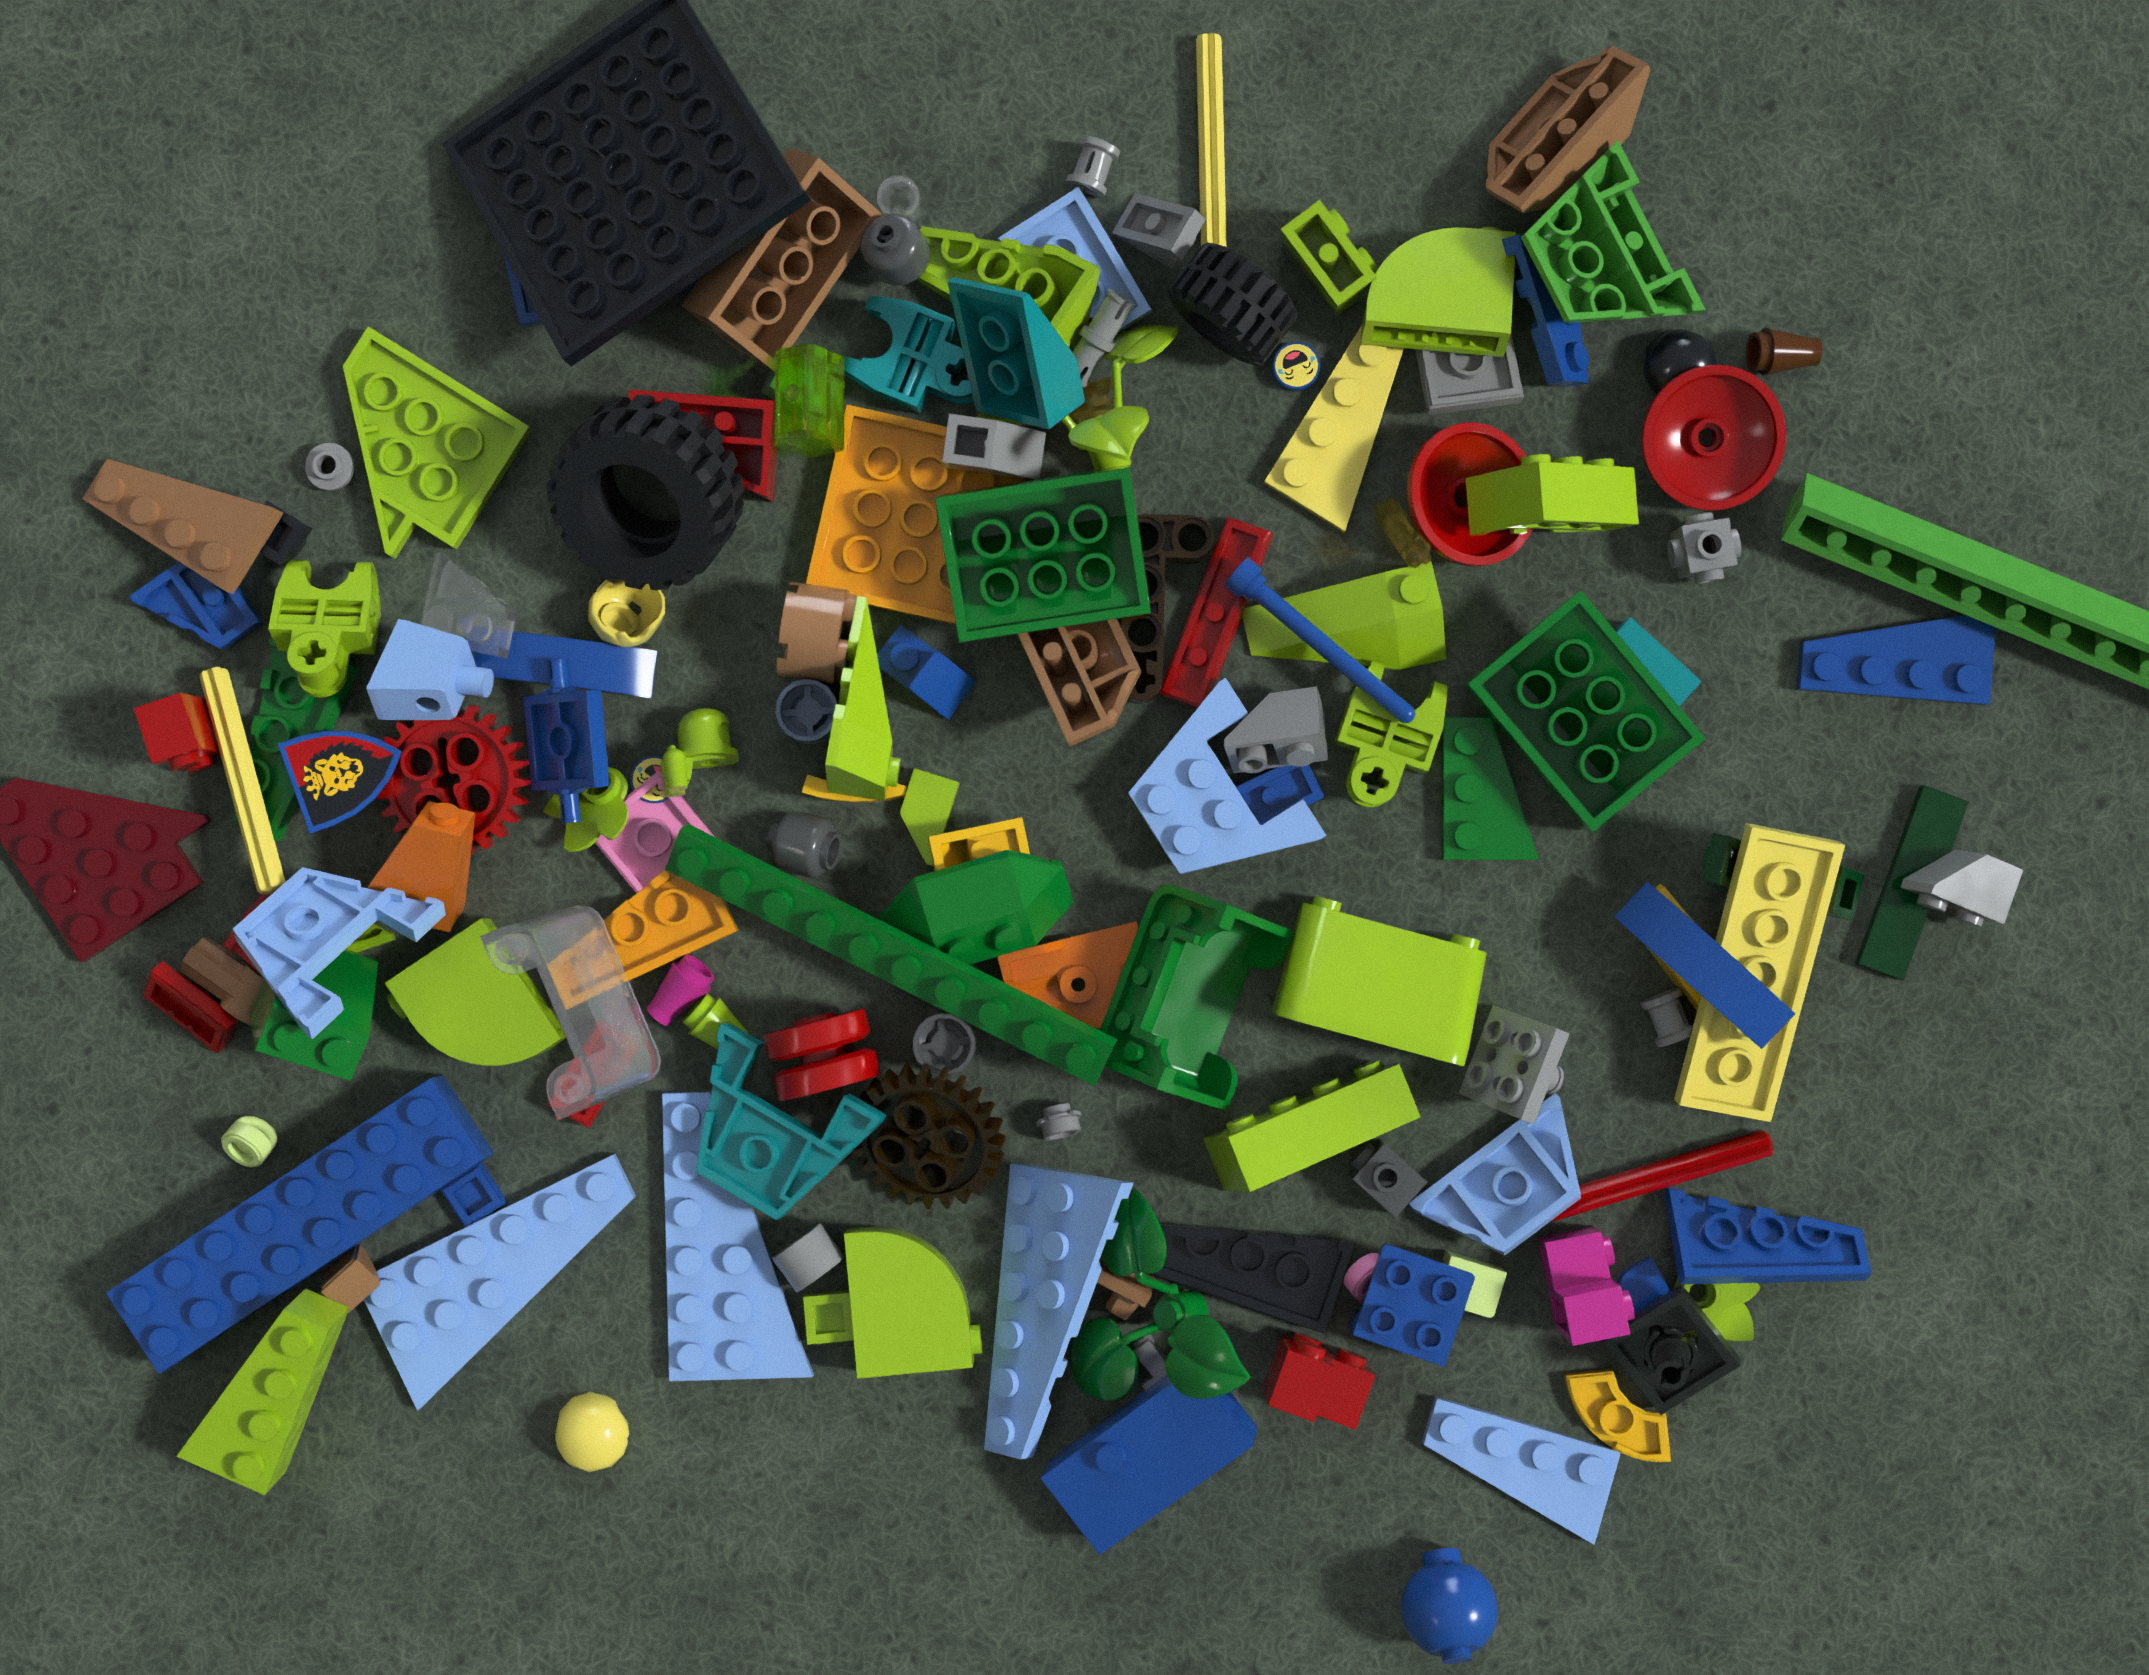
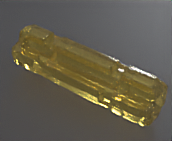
M1389 498L1384 503L1379 501L1374 508L1377 513L1375 519L1381 528L1384 529V532L1398 552L1403 554V559L1413 568H1417L1421 563L1427 565L1432 558L1429 553L1431 546L1419 534L1415 524L1407 513L1403 511L1404 509L1399 502L1392 498Z

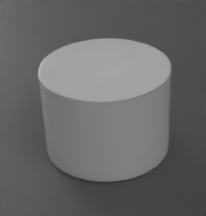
M818 1223L772 1257V1260L797 1293L828 1272L845 1256L823 1225Z

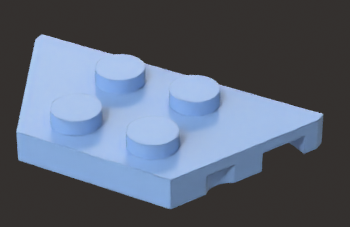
M1554 1093L1542 1103L1535 1124L1521 1119L1409 1202L1413 1211L1505 1256L1581 1199L1560 1097Z

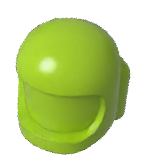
M699 708L683 716L678 724L677 732L679 749L675 745H670L667 747V751L661 760L666 797H679L686 794L685 790L688 789L692 769L733 765L739 761L738 749L731 747L730 723L724 713L717 709Z

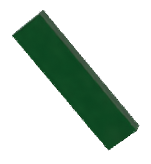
M1926 785L1919 786L1855 964L1898 980L1905 979L1930 908L1917 904L1919 895L1900 888L1901 884L1907 876L1951 852L1969 801Z

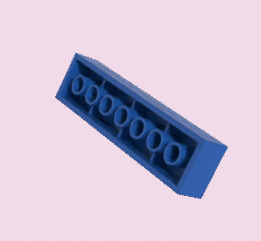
M444 1075L432 1077L106 1294L158 1374L178 1365L495 1153Z

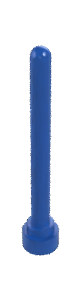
M1249 557L1238 566L1223 587L1238 599L1241 596L1248 601L1253 598L1401 723L1413 721L1415 717L1414 708L1265 584L1267 579L1261 574L1263 569Z

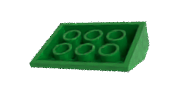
M1130 465L945 493L935 498L959 643L1151 613Z
M1581 590L1463 685L1583 829L1589 832H1594L1706 739Z

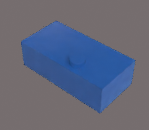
M1165 1375L1050 1459L1040 1478L1094 1549L1101 1555L1253 1446L1258 1427L1231 1392L1214 1398H1190L1180 1393L1172 1385L1168 1376Z

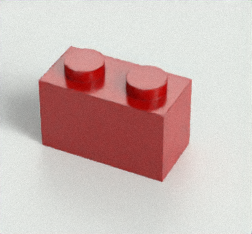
M177 693L133 708L152 764L170 766L172 771L186 769L187 773H196L216 766L214 758L221 755L205 698Z

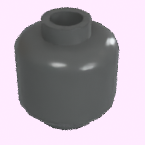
M900 214L883 215L875 219L866 228L862 236L861 251L864 260L885 283L894 286L907 285L917 280L925 272L930 262V247L927 239L918 226L906 216Z
M793 811L787 813L779 824L774 823L771 826L767 836V849L772 851L774 864L781 871L808 878H817L822 876L826 870H832L835 867L840 856L842 840L829 819Z

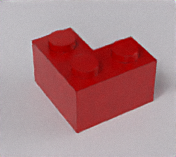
M1295 1332L1293 1339L1281 1335L1262 1387L1268 1406L1314 1423L1316 1417L1319 1416L1356 1430L1376 1376L1370 1367L1365 1366L1367 1358L1340 1348L1338 1355L1332 1354L1321 1347L1322 1341L1304 1333Z

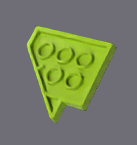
M368 326L344 363L343 370L384 551L396 559L417 525L453 548L458 549L533 429Z

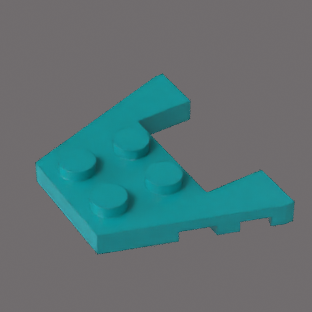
M726 1022L720 1025L717 1033L716 1042H719L716 1064L712 1065L710 1083L713 1085L709 1110L704 1115L696 1173L773 1219L778 1220L784 1217L884 1121L886 1114L849 1093L843 1096L824 1135L820 1134L743 1088V1084L764 1043Z

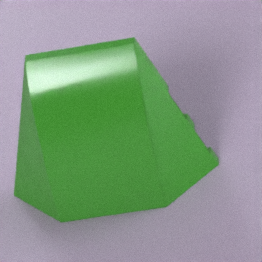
M1619 140L1522 235L1521 239L1565 324L1703 313L1706 309L1685 268L1675 272L1672 270L1631 190L1640 181Z

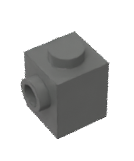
M1381 1140L1374 1146L1366 1142L1349 1162L1354 1168L1348 1175L1395 1218L1427 1184V1181Z

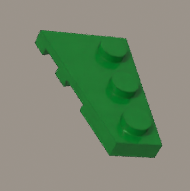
M1491 717L1444 718L1442 730V860H1539Z

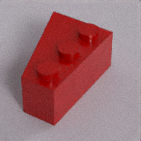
M629 389L628 398H630V401L637 395H651L655 397V403L660 404L666 398L680 403V410L686 413L693 410L704 418L701 421L702 424L710 431L715 427L723 436L724 441L721 444L725 451L730 449L733 451L738 462L734 473H740L743 477L744 490L771 502L774 501L780 407L774 400Z

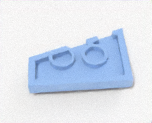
M1079 187L998 238L1000 241L1003 238L1018 240L1021 245L1042 248L1044 244L1060 246L1098 266L1100 274L1090 318L1094 317L1106 297L1108 289L1116 291L1117 295L1120 293L1135 304L1134 309L1130 311L1118 333L1153 312Z

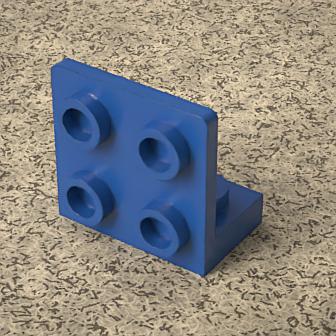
M1385 1243L1381 1247L1360 1311L1353 1309L1347 1327L1354 1336L1445 1367L1475 1276L1463 1269Z

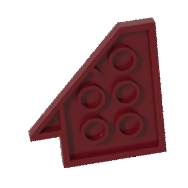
M14 778L0 788V842L80 963L87 962L204 884L179 843L212 822L208 815L22 778Z

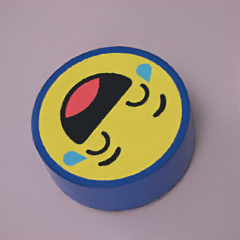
M1291 342L1282 346L1277 351L1272 363V374L1275 381L1282 388L1293 392L1309 388L1316 381L1320 372L1318 354L1311 346L1303 342Z
M648 756L636 763L630 777L633 791L658 770L662 773L661 760L663 757ZM657 784L640 799L648 803H661L669 798L666 797L663 790Z

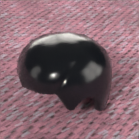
M1686 329L1664 331L1646 348L1644 376L1648 385L1657 395L1669 381L1681 373L1701 366L1717 365L1716 354L1711 344L1701 334Z

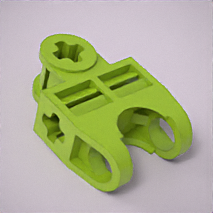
M290 560L282 573L275 590L268 630L278 650L287 651L288 662L297 673L300 687L310 696L323 698L341 690L347 680L350 654H375L381 619V606L377 573L373 562H357L354 572H349L343 583L331 589H319L311 585L312 570L308 560Z
M1372 660L1367 669L1381 680L1385 664ZM1437 681L1432 683L1427 698H1425L1420 707L1415 709V717L1410 723L1398 721L1356 686L1347 702L1333 743L1356 751L1346 779L1347 792L1356 804L1371 808L1389 801L1398 789L1404 768L1420 774L1429 772L1443 730L1447 703V685ZM1374 770L1378 772L1377 780L1383 783L1384 786L1369 794L1366 792L1367 784L1361 781V776H1367Z

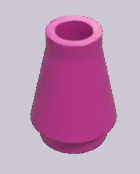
M686 954L681 960H674L656 995L646 1007L648 1013L659 1023L668 1026L674 1018L711 991L710 984L715 979L714 974L703 962L692 955Z

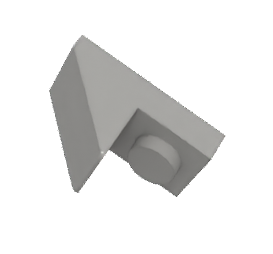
M1135 193L1111 234L1172 269L1177 259L1183 260L1188 249L1195 242L1196 236L1206 218L1194 208Z

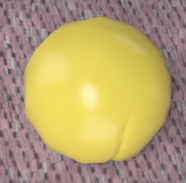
M606 579L597 588L596 592L592 594L588 603V621L600 639L624 648L638 646L647 642L658 629L665 615V596L661 590H650L649 584H646L640 590L626 587L623 580L611 582ZM631 601L641 607L642 612L639 615L634 613L629 607Z
M588 1392L572 1397L560 1410L555 1441L560 1454L569 1465L587 1472H594L612 1467L624 1455L628 1444L629 1426L615 1400L605 1395Z

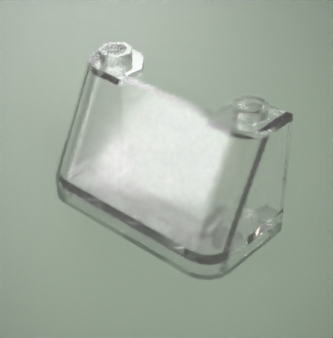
M582 905L567 907L503 926L480 936L489 959L495 968L501 972L514 975L537 967L575 1059L554 1069L548 1077L546 1085L547 1096L557 1120L586 1110L642 1086L655 1078L661 1063L658 1048L604 920L596 910Z

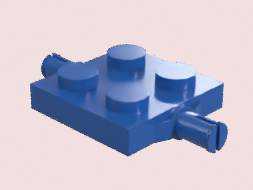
M568 659L546 660L548 663L550 689L544 690L539 695L523 696L530 780H532L531 791L548 790L555 795H559L561 823L581 822L579 793L584 792L588 788L610 786L601 690L580 691L574 687H569Z

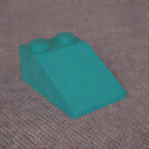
M956 277L947 281L977 412L1050 429L1085 402L1077 358L1029 293Z

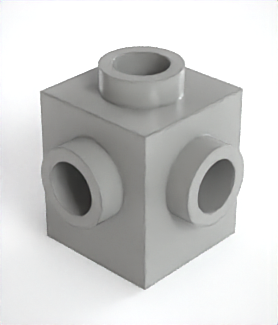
M1712 512L1685 517V525L1670 533L1671 540H1668L1667 543L1669 562L1672 568L1677 569L1678 579L1694 577L1695 584L1725 579L1724 571L1738 565L1736 557L1741 556V541L1737 529H1731L1729 518L1714 520ZM1705 537L1710 539L1712 554L1707 553L1703 549L1702 542Z

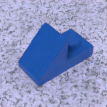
M901 624L877 654L879 668L948 720L977 683L941 652L931 648Z

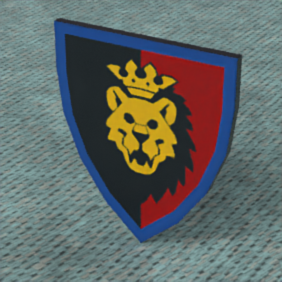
M321 731L278 743L310 834L334 827L356 816L371 804L391 780L402 754L401 750L378 738L352 731Z

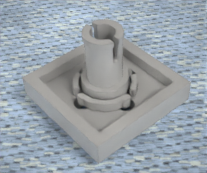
M1493 1005L1466 1071L1459 1094L1535 1124L1546 1093H1556L1563 1084L1564 1072L1558 1066V1062L1569 1033Z

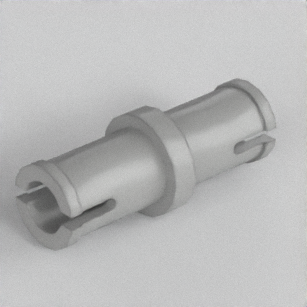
M1108 289L1106 297L1089 325L1083 324L1079 334L1082 337L1072 352L1077 358L1082 387L1084 388L1088 385L1090 377L1105 352L1110 353L1115 347L1116 343L1113 339L1130 311L1135 307L1132 301L1120 293L1117 295V292L1112 289Z

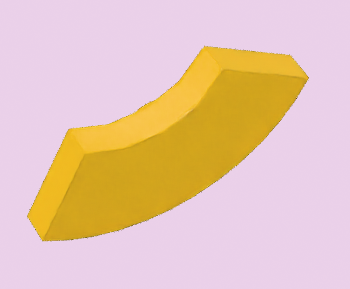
M1612 1369L1564 1374L1568 1395L1575 1411L1588 1429L1601 1441L1614 1450L1635 1459L1651 1462H1671L1666 1413L1660 1415L1658 1411L1644 1410L1629 1402L1620 1391Z

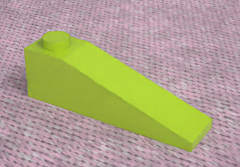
M921 226L920 231L927 239L930 247V262L925 272L917 281L951 303L952 300L947 281L953 277L1029 293L1073 352L1082 337L1079 334L1083 324L1088 325L1100 274L1098 266L1060 246L1044 244L1042 248L1021 245L1018 240L1003 238L1001 242L976 238L972 233Z
M1432 561L1283 598L1363 666L1368 667L1371 661L1375 660L1384 663V669L1403 670L1447 659L1443 608ZM1260 604L1245 608L1242 619L1251 656L1329 663Z
M857 596L847 647L849 665L848 668L845 667L842 670L839 704L835 705L825 763L828 793L885 801L887 787H897L901 758L892 757V736L867 598Z

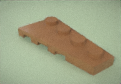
M111 459L105 461L82 498L194 572L231 594L235 593L283 515V512L270 506Z

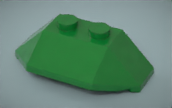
M1005 850L914 877L894 898L890 906L884 908L878 914V918L971 965L1037 945L1074 901L1062 861L1054 859L1048 861L1035 855Z

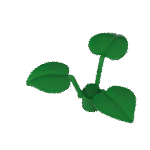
M1132 1188L1129 1197L1122 1199L1114 1219L1119 1222L1114 1238L1106 1240L1101 1257L1109 1270L1114 1274L1128 1276L1134 1273L1138 1283L1163 1292L1164 1296L1158 1300L1154 1307L1153 1318L1155 1322L1129 1332L1123 1337L1115 1321L1108 1317L1097 1318L1086 1323L1079 1330L1072 1345L1071 1369L1074 1380L1083 1393L1095 1398L1116 1400L1124 1397L1133 1389L1138 1377L1136 1355L1127 1345L1134 1340L1164 1330L1167 1333H1173L1167 1340L1173 1349L1168 1354L1165 1362L1166 1374L1172 1385L1180 1393L1190 1398L1207 1399L1232 1392L1245 1384L1251 1376L1240 1362L1225 1330L1218 1322L1208 1316V1305L1205 1298L1194 1290L1179 1292L1176 1284L1168 1285L1146 1275L1156 1273L1163 1268L1167 1251L1166 1240L1151 1206L1139 1191Z

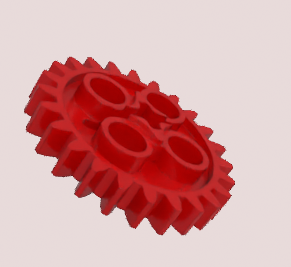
M469 705L463 715L460 707L457 716L451 720H412L414 726L406 721H398L395 725L401 737L387 736L384 737L383 741L401 750L402 754L391 780L386 785V789L382 790L376 798L381 800L389 799L391 804L381 813L382 817L397 815L399 818L393 832L396 834L408 830L425 807L428 798L434 795L442 803H450L457 807L459 805L460 809L475 812L471 854H475V840L485 850L493 847L490 833L499 838L507 837L509 833L503 822L517 823L521 820L520 816L512 809L513 806L525 805L529 802L527 798L518 794V788L532 784V780L519 777L518 770L530 764L529 760L515 759L514 753L523 746L522 742L508 744L505 740L512 728L510 726H503L495 730L493 728L497 717L495 713H488L481 720H478L479 706ZM442 738L447 740L446 752L440 745ZM467 738L472 739L479 748L478 758L473 764L465 761L461 754L462 743ZM420 749H425L432 757L433 765L427 774L422 773L415 764V757ZM458 773L460 783L446 786L444 777ZM477 785L483 786L490 795L489 805L484 811L478 809L472 801V792Z

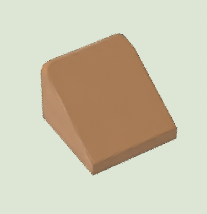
M360 1244L349 1250L325 1272L321 1286V1293L327 1298L349 1307L348 1313L380 1284L379 1275L368 1253Z

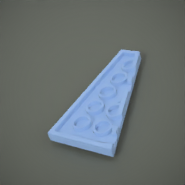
M1010 1163L984 1450L1016 1459L1033 1458L1051 1409L1049 1395L1055 1379L1062 1377L1068 1363V1360L1064 1358L1070 1338L1077 1337L1102 1270L1099 1259L1106 1240L1114 1238L1119 1222L1114 1220L1121 1200L1129 1197L1133 1182L1031 1164Z

